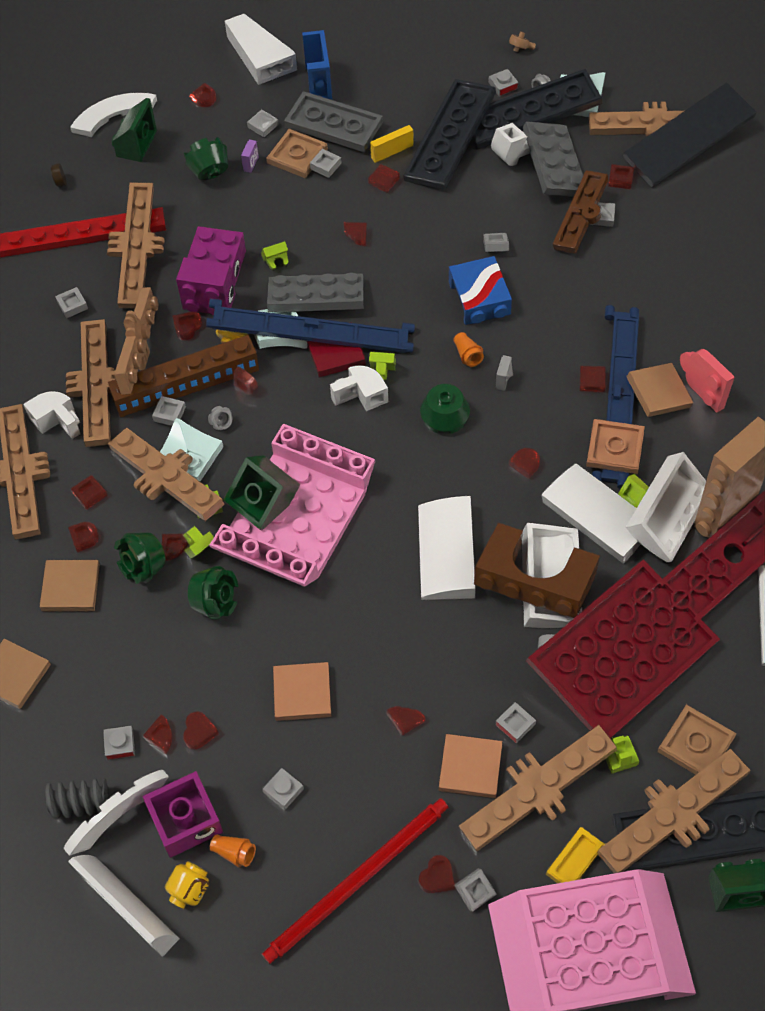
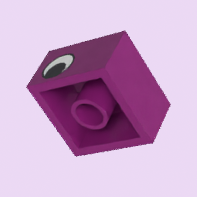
M198 226L187 258L230 264L235 287L246 253L243 232Z
M183 258L176 278L183 310L214 315L215 309L209 308L210 298L222 300V307L231 308L236 295L231 265L228 263Z
M197 771L143 796L170 858L213 838L216 834L223 833L219 819Z

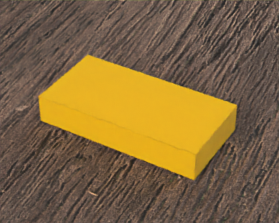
M405 126L371 141L372 160L376 163L414 146L413 129L411 126Z
M580 827L547 870L546 875L556 883L580 880L598 856V850L605 844Z

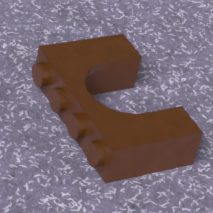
M498 523L475 566L474 585L557 612L564 616L575 618L579 614L597 574L600 555L574 547L565 568L559 574L548 578L531 577L521 572L514 564L521 550L523 530Z

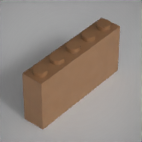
M760 417L751 422L713 457L694 522V526L702 536L710 538L759 495L765 477V421Z

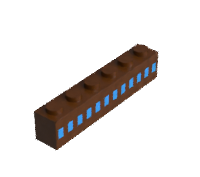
M249 335L138 371L137 382L134 383L131 394L121 395L116 379L109 381L108 385L120 417L156 406L161 396L176 399L259 371L257 353Z

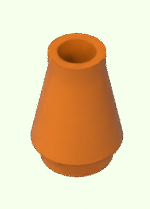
M458 333L453 341L456 344L462 363L469 367L479 365L484 358L483 348L470 339L466 333Z
M216 834L210 843V851L217 853L237 867H248L256 851L255 844H252L249 839Z

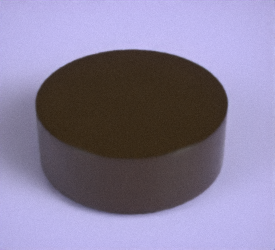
M61 164L51 165V174L55 185L58 187L65 186L67 184Z

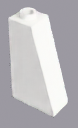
M242 14L225 20L227 38L258 85L297 70L295 52L247 15Z

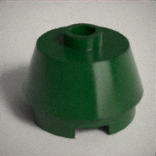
M216 137L215 141L209 142L207 138L198 140L190 145L191 151L189 153L184 152L185 165L200 180L214 179L228 168L227 146L223 144L219 137Z
M439 384L433 387L422 401L420 414L425 425L435 433H438V431H451L452 434L459 431L465 425L470 415V406L459 388L451 384Z
M126 533L115 542L114 549L119 550L121 560L117 561V565L127 580L133 578L135 584L149 582L165 565L163 547L152 533Z
M214 566L195 573L190 579L187 593L191 608L214 620L222 616H230L237 605V601H233L234 587H238V581L233 571L225 570L221 566Z

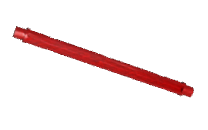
M440 798L433 805L429 804L417 817L279 937L269 944L270 947L261 954L268 964H271L278 957L281 958L434 822L439 820L441 814L449 808L446 802Z

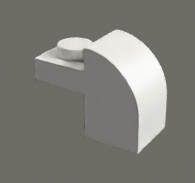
M513 123L496 129L491 148L508 165H517L520 157L530 154L526 140L527 136Z
M366 366L348 368L349 377L338 379L335 383L330 384L331 399L335 406L356 397L359 398L366 411L389 402L388 387L377 371Z
M45 392L24 403L29 419L42 434L60 424L72 439L80 435L77 425L80 421L75 414L71 399L67 395L60 392Z

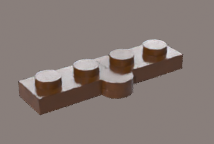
M585 171L553 242L554 250L576 254L588 225L597 223L601 219L602 214L598 203L608 183V174Z

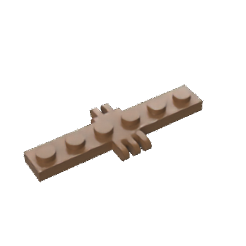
M643 102V111L590 112V135L646 134L647 137L684 111H667L666 102H661L660 108H658L657 102H652L651 108H649L648 102Z
M130 183L125 232L109 233L110 240L108 241L107 255L110 257H122L117 302L119 308L136 307L141 288H145L147 257H153L154 254L164 252L162 245H164L165 239L163 237H156L154 233L150 232L154 193L153 183Z
M151 287L141 288L135 310L128 311L124 319L126 339L114 374L121 395L131 394L133 385L137 382L138 369L144 370L146 368L150 354L147 339L150 338V328L154 324L155 311L159 307L158 299L156 296H153Z
M105 319L81 322L82 370L66 373V395L68 397L83 396L84 444L86 447L108 445L111 441L109 393L111 391L108 382L116 378L114 375L115 369L108 367L107 326Z
M22 404L0 408V435L3 460H0V486H7L12 533L15 540L40 535L34 481L50 477L49 462L47 461L48 454L46 452L30 454L25 412Z
M128 428L124 429L108 443L112 451L143 473L135 481L134 487L150 500L156 499L161 493L166 491L204 521L225 505L221 497L187 473L188 465L192 462L193 457L186 454L184 450L179 449L174 454L168 453L164 456Z
M598 725L542 766L539 765L530 752L527 753L525 758L530 763L529 767L519 759L515 762L521 770L519 774H517L512 766L506 768L516 785L460 824L459 828L477 852L535 809L540 815L545 812L553 821L557 816L551 809L552 806H555L561 814L566 811L560 801L564 798L560 791L616 752L617 747Z
M729 749L677 790L672 785L666 787L661 780H656L653 785L659 794L651 786L644 790L650 798L648 805L651 810L602 846L597 854L615 874L625 871L672 833L684 847H689L692 842L686 833L696 841L701 835L695 826L703 834L710 830L698 813L749 774L750 769Z

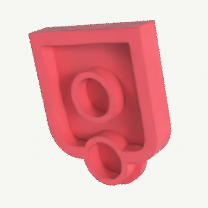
M705 349L681 354L680 364L686 372V380L689 386L716 413L723 410L735 377Z

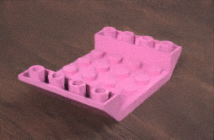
M283 424L271 443L273 455L270 461L300 484L293 500L263 530H259L238 512L230 526L221 525L210 543V547L305 587L319 578L363 500L375 459Z
M637 869L519 890L488 904L510 1011H579L664 995L665 1000L696 994L664 873Z

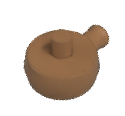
M521 31L519 36L512 34L509 43L515 46L514 51L516 52L520 48L534 50L536 44L524 38L525 33Z

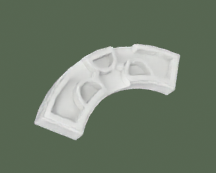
M128 93L104 99L79 115L70 127L71 132L92 137L102 125L109 122V118L119 114L122 116L127 115L132 107L145 98L151 99L153 109L157 97L155 94Z
M158 770L134 781L135 786L127 790L123 795L117 792L99 806L102 810L99 814L94 816L89 822L85 820L65 844L64 850L70 856L90 849L111 824L130 809L144 802V795L161 788L169 776L164 770Z

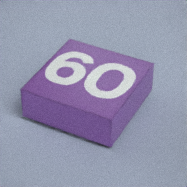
M250 139L241 154L243 170L245 172L252 173L259 158L257 141Z

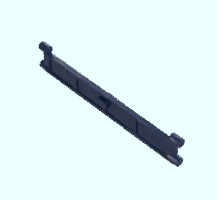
M210 298L209 308L215 310L214 317L207 318L206 328L401 353L413 352L414 343L407 342L408 333H414L415 324L402 323L401 329L227 308L222 307V300Z
M607 305L605 307V319L608 321L614 320L606 421L632 424L634 390L627 379V375L630 371L636 370L639 309L632 307L629 313L615 312L614 306ZM603 469L602 472H592V476L601 482H617V488L621 489L629 473Z

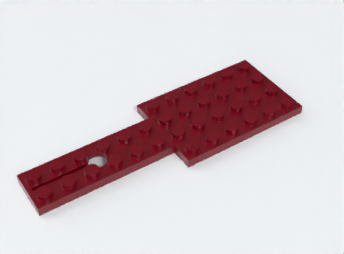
M765 490L663 579L643 559L528 657L526 662L590 731L599 725L611 739L720 640L701 619L765 563ZM726 546H736L742 552L741 562L732 563L728 561L724 556V548Z

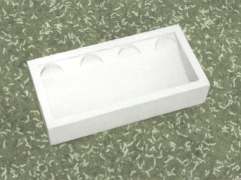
M684 452L670 455L666 458L625 527L644 547L666 562H672L693 525L706 484L704 477Z
M574 464L543 492L542 500L544 504L623 564L641 545L625 528L637 508L578 464Z
M470 496L444 498L418 505L421 600L475 598Z
M527 523L523 529L522 537L523 573L536 578H548L559 574L565 568L574 547L579 549L578 529ZM523 601L524 627L563 628L574 619Z
M79 855L72 857L68 861L79 875L162 957L180 939L96 857Z

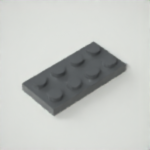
M303 91L285 118L284 125L286 128L365 152L382 125L383 116Z
M525 122L523 131L527 136L526 140L543 194L574 197L583 174L567 126Z
M363 273L278 275L269 277L268 312L364 309Z

